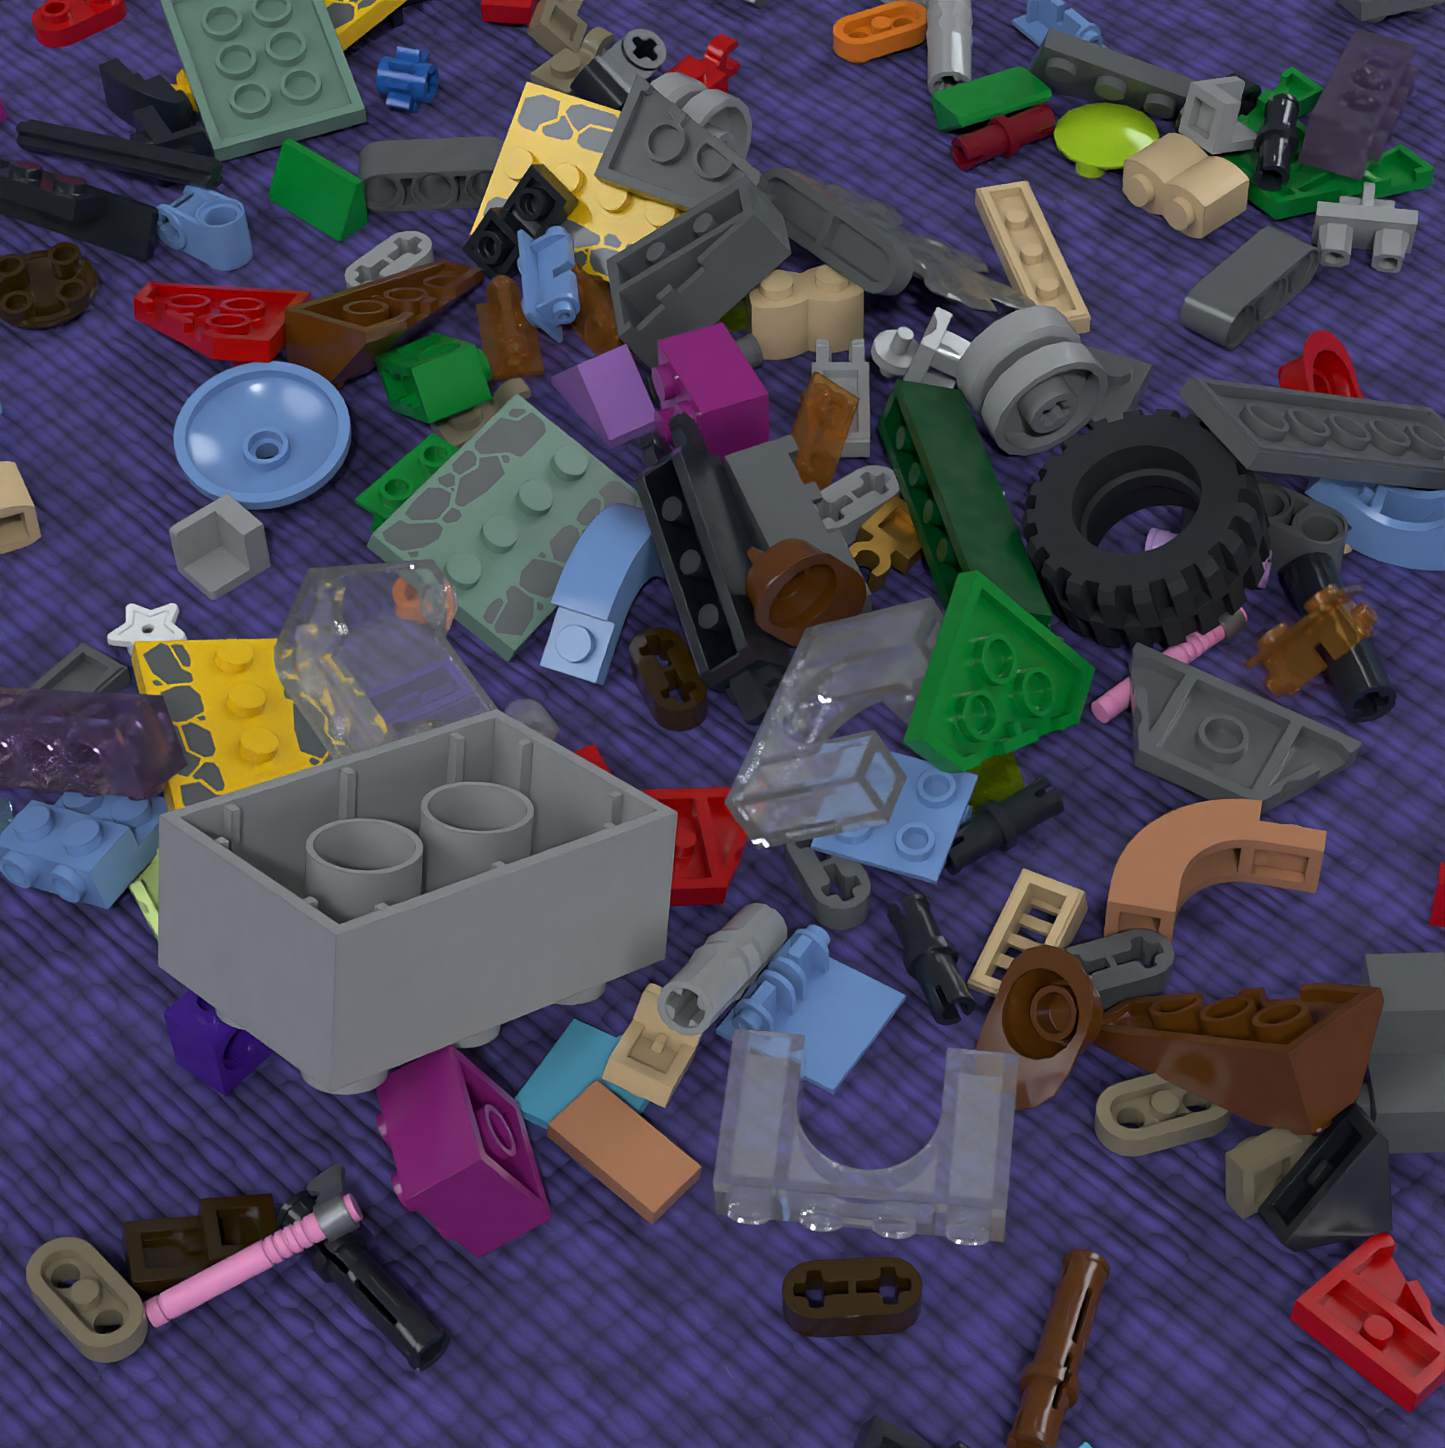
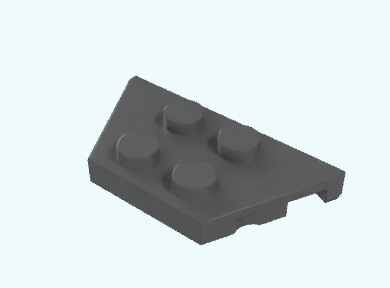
M1137 642L1133 647L1129 662L1135 766L1209 800H1262L1261 816L1350 767L1357 759L1362 741Z

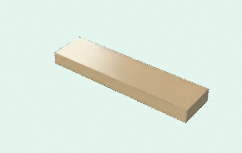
M1028 181L976 189L975 205L1012 288L1033 300L1036 305L1055 307L1068 319L1078 334L1089 332L1091 316Z

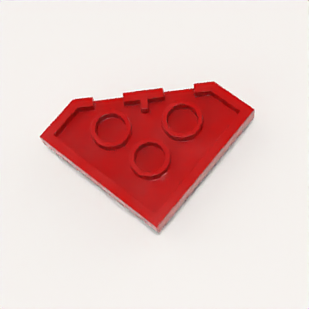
M149 282L133 297L134 319L213 360L232 361L234 367L253 362L270 363L286 345L284 309L312 300L311 291Z

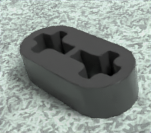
M810 816L801 818L792 823L786 830L784 858L787 870L811 913L820 924L830 929L846 930L862 924L869 916L871 907V883L866 871L860 862L826 853L825 860L820 862L813 849L805 846L811 845L822 817ZM835 883L844 898L852 897V899L842 901L837 894L830 895V885Z
M1144 928L1133 929L1065 949L1077 958L1086 973L1093 977V984L1101 996L1103 1010L1112 1008L1125 998L1155 996L1163 992L1171 981L1174 962L1173 946L1164 935L1154 930ZM1140 958L1145 965L1154 964V967L1144 968L1140 961L1131 962V959Z

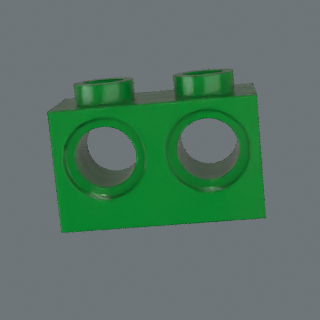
M434 333L374 357L392 411L430 424L492 399L487 384L492 379L490 365L482 350L476 348L473 343Z

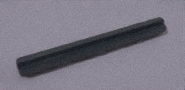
M33 119L28 120V122H19L15 129L18 133L16 142L19 147L25 150L207 190L212 186H220L223 181L221 175L223 165L216 158Z

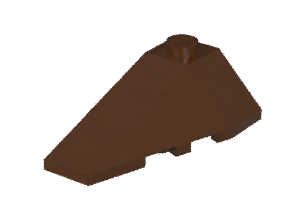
M443 258L285 308L287 363L308 368L326 378L336 389L345 386L346 380L368 373L376 367L375 356L402 346L484 280L483 269Z
M1327 982L1302 984L1298 990L1299 998L1268 1000L1264 987L1242 989L1238 996L1224 998L1206 1005L1200 992L1125 998L1104 1012L1102 1029L1093 1045L1151 1074L1156 1073L1162 1079L1254 1124L1290 1129L1291 1133L1295 1135H1310L1328 1128L1332 1124L1334 1116L1359 1098L1384 1004V997L1381 987Z

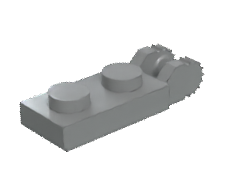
M816 339V362H812L811 457H870L869 362H865L864 339H852L851 346L849 347V362H832V347L829 345V339Z

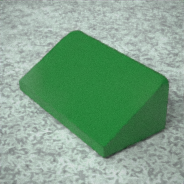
M1017 66L933 92L931 94V101L939 130L947 132L1049 101L1050 97L1053 96L1051 89L1026 68Z
M290 138L283 141L269 192V198L273 203L337 241L345 240L369 224L363 180Z

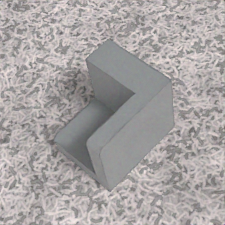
M1237 76L1190 82L1178 132L1190 138L1194 143L1211 154L1254 149L1257 133L1237 121L1245 82Z
M229 494L223 495L174 524L169 530L178 572L211 600L222 597L271 567L263 523Z

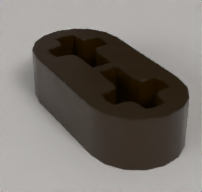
M662 627L647 628L637 633L629 646L630 668L632 677L654 720L659 726L678 732L688 731L700 726L708 713V691L706 683L698 674L694 659L683 638L677 632ZM655 655H658L662 661H668V666L661 668ZM676 690L684 703H679L675 697H669V692Z
M886 1256L807 1261L790 1269L783 1279L782 1312L786 1323L792 1330L808 1337L893 1334L905 1331L914 1325L920 1316L923 1283L919 1272L914 1266L901 1258ZM880 1287H895L898 1303L884 1304L883 1297L880 1294ZM821 1290L824 1307L810 1308L806 1298L807 1291Z

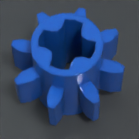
M398 45L396 57L384 56L381 59L377 69L376 88L380 95L388 96L386 100L387 106L394 107L395 110L417 114L419 102L431 103L434 100L439 84V71L435 64L428 63V53H423L421 49Z

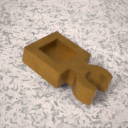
M893 495L860 527L856 543L849 547L857 566H866L872 570L867 584L871 592L883 587L890 566L905 575L924 556L909 515L907 502L896 495Z

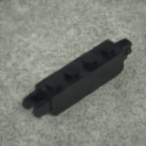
M686 412L678 413L670 418V423H668L675 446L674 451L670 448L666 438L657 431L650 432L640 439V449L644 453L642 455L647 469L638 474L634 483L699 676L711 689L727 693L731 703L740 707L747 724L752 726L759 725L762 728L769 729L787 718L779 682L783 676L795 670L786 643L763 631L754 622V608L745 592V579L753 565L747 551L752 545L722 459L708 452L705 440L700 433L701 430L698 428L699 425L696 424L695 419H692Z

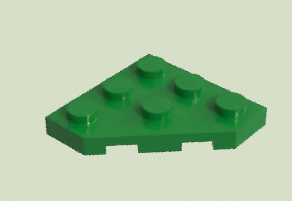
M978 570L958 573L903 743L942 772L951 774L968 771L981 765V762L996 755L1008 754L1038 741L1040 736L1052 731L1064 730L1078 724L1096 668Z

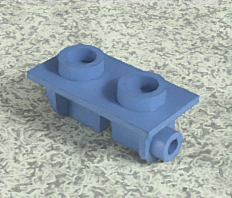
M1026 0L1027 14L1012 20V25L1039 47L1048 30L1052 28L1107 48L1102 44L1103 38L1100 28L1096 24L1088 22L1072 8L1065 11L1066 3L1062 0Z
M561 226L548 228L543 236L535 240L521 229L517 231L520 255L517 259V265L522 277L523 298L521 300V308L523 314L533 327L541 328L555 341L560 343L563 341L562 324L573 322L580 311L577 277L570 270L575 267L573 237Z

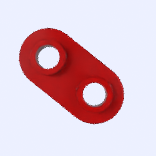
M48 0L32 15L31 20L35 38L40 44L52 48L72 45L123 20L127 14L125 0Z

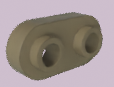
M1153 1073L1119 1082L1105 1089L1097 1100L1094 1129L1099 1141L1107 1149L1119 1155L1135 1157L1214 1136L1225 1129L1231 1119L1232 1112L1184 1090ZM1199 1106L1205 1110L1192 1112L1186 1107ZM1131 1123L1139 1128H1127L1121 1126V1124Z
M61 1237L43 1244L33 1253L26 1267V1280L33 1300L81 1354L96 1362L110 1363L130 1356L142 1345L148 1332V1320L140 1296L90 1243L76 1237ZM67 1280H78L70 1288H58L60 1284ZM108 1326H121L112 1333L100 1334Z

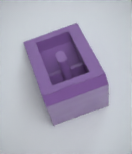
M627 344L551 377L552 386L610 449L656 429L654 406Z

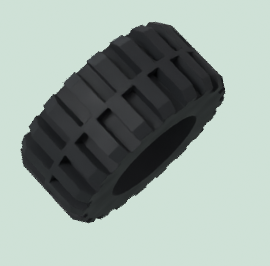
M1138 409L1123 412L1124 418L1108 423L1107 418L1090 424L1092 431L1081 437L1075 433L1060 446L1062 453L1057 458L1050 455L1039 470L1038 475L1041 482L1034 481L1030 486L1025 500L1027 510L1022 517L1023 534L1027 541L1026 548L1050 605L1057 615L1066 618L1070 628L1082 636L1091 637L1095 634L1098 643L1114 648H1120L1122 641L1129 642L1132 650L1137 642L1152 649L1154 643L1167 641L1169 647L1186 643L1185 636L1201 630L1202 634L1205 635L1220 626V616L1225 612L1232 616L1247 601L1244 590L1249 589L1253 591L1258 586L1265 572L1262 562H1265L1270 556L1271 538L1268 531L1270 524L1254 470H1247L1198 416L1188 414L1186 419H1181L1178 411L1157 409L1155 415H1144L1143 410ZM1172 505L1196 512L1189 525L1179 535L1157 548L1131 554L1113 553L1098 548L1105 534L1117 522L1138 510L1153 506Z

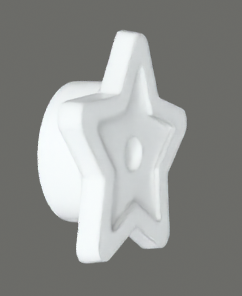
M131 603L126 606V622L108 634L107 643L113 646L127 647L128 653L132 657L134 641L187 640V637L175 625L179 614V608L175 603H170L153 610Z

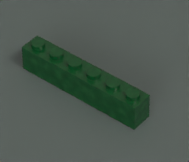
M897 379L877 427L904 501L907 502L909 515L945 613L958 573L978 570L1050 630L1053 616L1052 608L1046 601L1036 576V569L1029 559L1020 536V529L1014 522L1005 499L1004 490L999 485L990 462V455L984 448L976 428L975 418L969 411L962 391Z

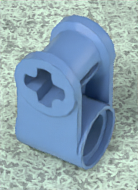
M186 185L183 195L169 205L160 204L156 206L158 209L156 233L172 249L180 250L219 271L239 269L252 259L253 248L243 204L238 200L228 198L212 189L207 190Z

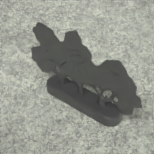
M776 166L769 168L763 174L768 180L763 194L783 215L788 237L867 292L885 296L899 294L907 287L912 276L923 280L927 289L934 294L943 297L949 302L961 304L972 310L997 312L992 301L1014 310L1036 305L1033 300L1010 286L979 274L989 272L982 258L965 251L950 248L932 237L916 235L901 228L900 226L903 225L904 221L891 204L863 197L856 191L845 189L839 185L820 182L807 173H801L791 168Z

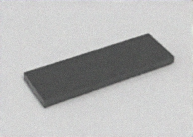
M1188 377L1178 394L1247 470L1434 490L1445 489V421L1430 407L1201 377Z

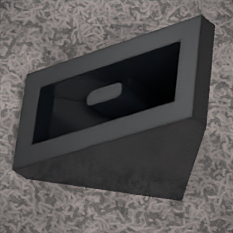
M1353 1102L1333 1118L1332 1124L1322 1131L1258 1208L1282 1244L1293 1252L1393 1231L1389 1140L1357 1103Z

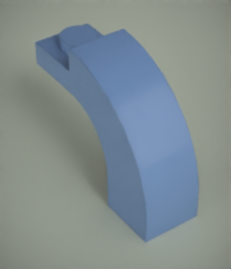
M1310 477L1305 494L1337 510L1345 517L1348 523L1346 544L1350 545V548L1378 561L1409 569L1426 571L1445 570V489L1439 491H1420L1396 485Z
M622 502L612 504L601 511L581 535L567 560L551 600L552 604L559 607L540 666L604 686L625 618L634 598L650 578L657 577L667 580L645 512L642 508Z

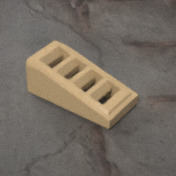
M1023 868L967 982L968 988L996 998L1002 981L991 976L997 967L1007 970L1012 960L1015 959L1004 955L1007 949L1011 947L1023 952L1028 948L1043 945L1017 935L1021 927L1046 936L1047 939L1044 944L1064 949L1068 948L1088 910L1085 891ZM1032 908H1035L1057 918L1054 924L1028 914Z

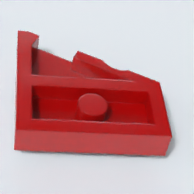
M763 786L641 790L643 793L678 812L670 906L724 904L761 810L765 794Z
M1388 1232L1372 1235L1296 1299L1289 1319L1407 1412L1411 1413L1445 1382V1326L1440 1324L1432 1315L1431 1302L1418 1280L1407 1282L1392 1257L1396 1243Z

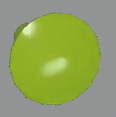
M1107 102L1085 104L1069 110L1057 121L1053 133L1057 148L1068 159L1076 162V172L1086 178H1099L1105 175L1107 170L1124 169V160L1159 139L1156 124L1143 112L1127 105Z

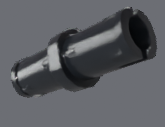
M1277 94L1273 96V102L1270 99L1266 102L1264 124L1256 135L1255 148L1259 156L1254 173V181L1259 188L1265 191H1277L1281 189L1282 184L1286 185L1290 179L1291 158L1298 150L1300 139L1298 132L1295 130L1300 104L1290 94Z
M1040 776L1030 785L1000 802L989 800L980 805L979 813L959 826L947 857L950 860L945 865L947 872L951 875H956L963 868L996 849L1007 851L1017 845L1018 836L1049 818L1063 813L1064 804L1059 792L1054 788L1046 793L1045 789L1051 786V782L1045 776Z
M920 894L905 896L901 901L907 912V917L903 916L896 903L889 908L887 914L906 952L903 964L908 975L917 980L921 985L936 1023L940 1025L956 1024L962 1019L955 1003L959 1002L966 1016L970 1015L976 1007V1002L969 993L956 966L959 954L955 945L942 936L930 910L927 898Z

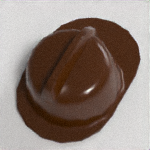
M788 538L779 541L765 552L753 546L747 551L753 565L745 579V592L754 608V622L763 631L770 633L785 643L803 649L821 646L839 637L854 623L862 611L867 595L865 580L854 568L835 556L822 552L806 540Z
M1044 944L1028 948L1012 960L980 1031L975 1050L976 1074L985 1093L1001 1106L1020 1111L1039 1107L1054 1097L1069 1077L1077 1057L1093 1045L1102 1029L1103 1005L1101 996L1093 984V977L1087 974L1081 962L1064 948Z

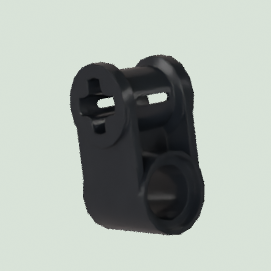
M646 29L631 30L604 54H599L592 59L571 83L570 89L581 99L622 111L637 74L651 83V76L660 69L666 60L667 50L665 44L652 31Z

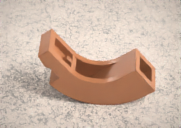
M1209 800L1173 810L1154 820L1138 832L1120 855L1111 879L1103 937L1144 928L1164 935L1172 944L1176 917L1183 904L1198 891L1215 884L1245 882L1316 893L1327 831L1305 828L1294 824L1260 821L1262 800Z

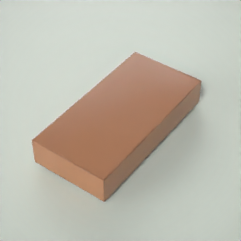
M597 1079L548 1124L547 1137L652 1225L700 1179L701 1165Z

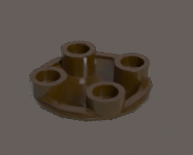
M61 242L52 246L49 250L34 251L23 256L7 254L0 257V318L10 325L27 329L48 328L72 320L87 309L97 294L98 275L91 263L82 258L79 247L74 243Z

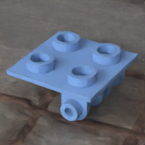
M854 742L811 843V849L937 885L960 824L971 819L972 806H969L968 803L977 783L978 775L966 771L951 774L942 772L928 761Z
M809 925L806 929H797L753 985L717 1027L716 1034L834 1094L906 1000V995L829 957L827 946L830 943V937L828 933L817 925Z

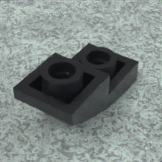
M117 57L99 65L107 107L126 123L135 127L133 111L153 105L171 133L191 127L189 120L194 118V112L189 98L182 90L176 91L161 75L144 80L139 73L133 74Z
M532 164L503 207L489 208L462 250L479 268L483 269V272L497 286H502L519 271L517 259L520 255L517 231L522 229L535 240L543 236L548 228L560 226L579 200L544 164Z

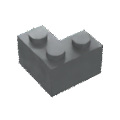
M1445 952L1365 954L1359 983H1349V985L1381 987L1384 1004L1359 1098L1355 1103L1361 1106L1389 1140V1154L1445 1153Z

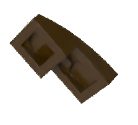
M272 1193L203 1198L199 1200L197 1216L124 1221L122 1242L128 1284L137 1292L140 1298L160 1295L161 1292L257 1241L264 1240L265 1237L271 1234L274 1235L278 1231Z

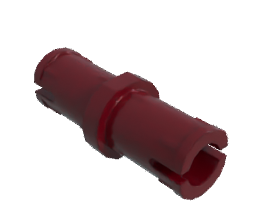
M1045 103L1036 104L1010 117L1005 115L996 116L989 120L987 126L969 134L953 138L951 145L954 147L951 149L952 158L959 169L967 171L997 156L1002 158L1014 156L1019 152L1021 146L1053 135L1055 130L1053 125H1056L1055 116L1050 107Z

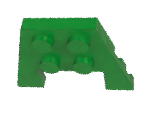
M1292 66L1280 75L1279 85L1274 90L1267 88L1257 98L1256 107L1247 116L1241 114L1237 121L1257 133L1264 124L1266 102L1269 99L1273 102V96L1281 93L1290 94L1298 100L1300 104L1299 118L1322 106L1324 88ZM1298 120L1295 131L1298 132L1300 140L1297 153L1291 158L1290 179L1286 185L1282 184L1281 189L1277 191H1265L1259 188L1254 181V173L1259 156L1256 148L1211 154L1206 151L1208 156L1224 158L1240 168L1249 178L1247 199L1275 220L1315 212L1318 201L1339 203L1340 196L1361 198L1364 182L1375 183L1374 199L1427 188L1432 185L1435 169L1402 144L1358 164Z

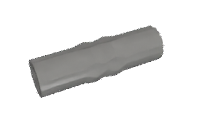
M928 0L926 12L928 24L926 31L928 44L927 85L928 91L932 94L933 92L971 81V47L973 44L971 28L973 18L971 0Z
M761 903L746 905L720 931L709 936L704 945L694 951L689 962L661 989V995L657 998L658 1012L662 1021L670 1029L686 1036L703 1033L731 1003L741 998L745 989L753 985L759 973L778 954L787 939V926L778 911Z

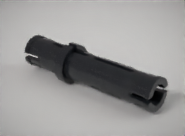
M308 1190L295 1194L280 1209L277 1216V1224L284 1230V1227L290 1224L293 1225L295 1221L303 1220V1217L313 1212V1206L316 1204L315 1200L318 1197L311 1195ZM353 1230L332 1242L326 1238L318 1243H314L309 1248H304L313 1259V1271L324 1282H335L364 1313L365 1317L407 1359L408 1364L413 1370L422 1371L429 1368L445 1353L450 1343V1336L444 1330L442 1331L410 1298L406 1291L366 1251L367 1240L357 1230Z

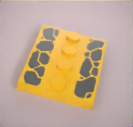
M526 82L470 235L473 234L489 208L503 207L530 165L544 164L579 200L560 225L572 235L574 240L575 267L570 270L610 284L606 264L607 259L686 211L604 184L594 176L621 111Z
M319 638L134 641L131 661L168 812L354 754Z

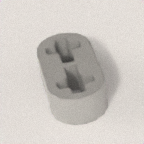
M403 231L390 236L346 269L344 275L346 289L434 262L431 239L418 231Z
M870 465L855 470L821 490L822 502L814 504L827 532L830 533L839 529L846 544L849 545L857 540L860 527L893 495L901 498V490L893 470L885 466Z

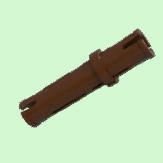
M1085 1249L1071 1250L1070 1255L1066 1253L1064 1256L1059 1281L1046 1317L1033 1362L1028 1363L1023 1368L1019 1380V1388L1023 1395L1015 1422L1007 1438L1006 1445L1008 1448H1057L1067 1409L1072 1408L1078 1401L1081 1391V1382L1077 1377L1080 1364L1091 1334L1100 1297L1110 1274L1108 1262L1095 1252Z

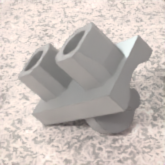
M1370 182L1363 183L1361 198L1340 196L1339 203L1318 201L1311 244L1317 245L1320 251L1319 263L1322 266L1343 267L1349 265L1351 248L1373 250L1371 267L1382 272H1399L1406 253L1411 254L1418 222V210L1397 209L1393 200L1374 199L1375 183Z
M937 307L920 344L913 338V331L907 327H900L898 330H885L880 332L875 338L871 348V355L875 363L880 367V373L885 377L892 378L895 375H904V381L953 388L956 381L928 368L931 366L956 378L955 375L960 359L972 342L947 331L946 328L953 314Z

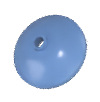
M271 361L270 363L253 362L223 371L203 383L193 392L177 417L173 434L174 449L178 464L185 478L197 491L207 498L215 501L223 495L229 494L245 509H271L306 498L323 487L336 474L343 464L350 447L351 423L347 406L341 394L334 385L320 374L292 363Z

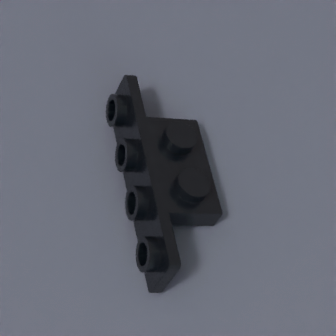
M0 156V213L142 261L152 258L158 220V209L156 207L87 185V181L80 177L57 175L43 170V166L23 160H11Z

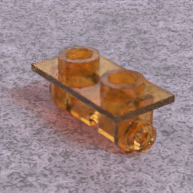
M575 260V267L570 270L577 277L580 311L576 315L575 320L569 324L594 354L599 356L625 343L618 337L612 294L607 282L601 276L587 274ZM629 348L630 353L636 355V354Z
M498 275L491 280V283L486 288L487 303L476 304L483 353L488 360L492 373L490 381L544 374V367L537 329L528 322L523 314L519 286L510 277Z
M817 371L813 372L807 390L800 393L799 401L801 406L791 434L799 448L798 455H795V464L803 484L815 481L821 491L831 485L860 398Z
M1332 584L1318 592L1304 604V608L1309 614L1290 628L1287 622H1283L1263 635L1255 643L1260 652L1244 665L1247 669L1265 665L1270 674L1264 680L1272 693L1277 697L1283 696L1286 692L1294 695L1304 685L1328 668L1316 651V646L1322 643L1332 658L1338 660L1373 634L1372 626L1379 622L1378 616L1366 602L1363 601L1356 605L1352 600L1364 590L1361 585L1344 587L1339 590L1335 584Z

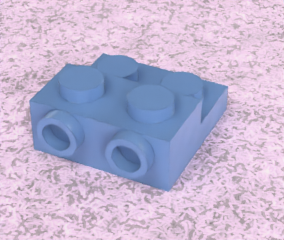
M81 775L54 805L31 800L0 834V871L10 882L21 888L34 887L57 894L68 902L77 903L81 901L109 909L157 854L156 850L159 848V815L168 812L165 797Z

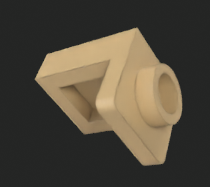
M650 983L642 993L633 1020L610 1055L602 1079L625 1089L636 1097L647 1099L665 1108L689 1068L703 1033L686 1036L670 1029L662 1021L658 1012L657 998L661 995L662 987Z

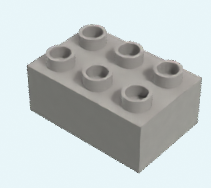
M495 709L160 814L158 966L215 1007L217 1016L224 1023L246 1030L297 1067L303 1080L313 1088L340 1095L367 1092L380 1086L386 1080L388 1070L451 1044L455 1048H472L484 1045L498 1036L501 1024L554 1003L576 1005L593 1001L605 992L607 982L664 960L678 812L500 710Z

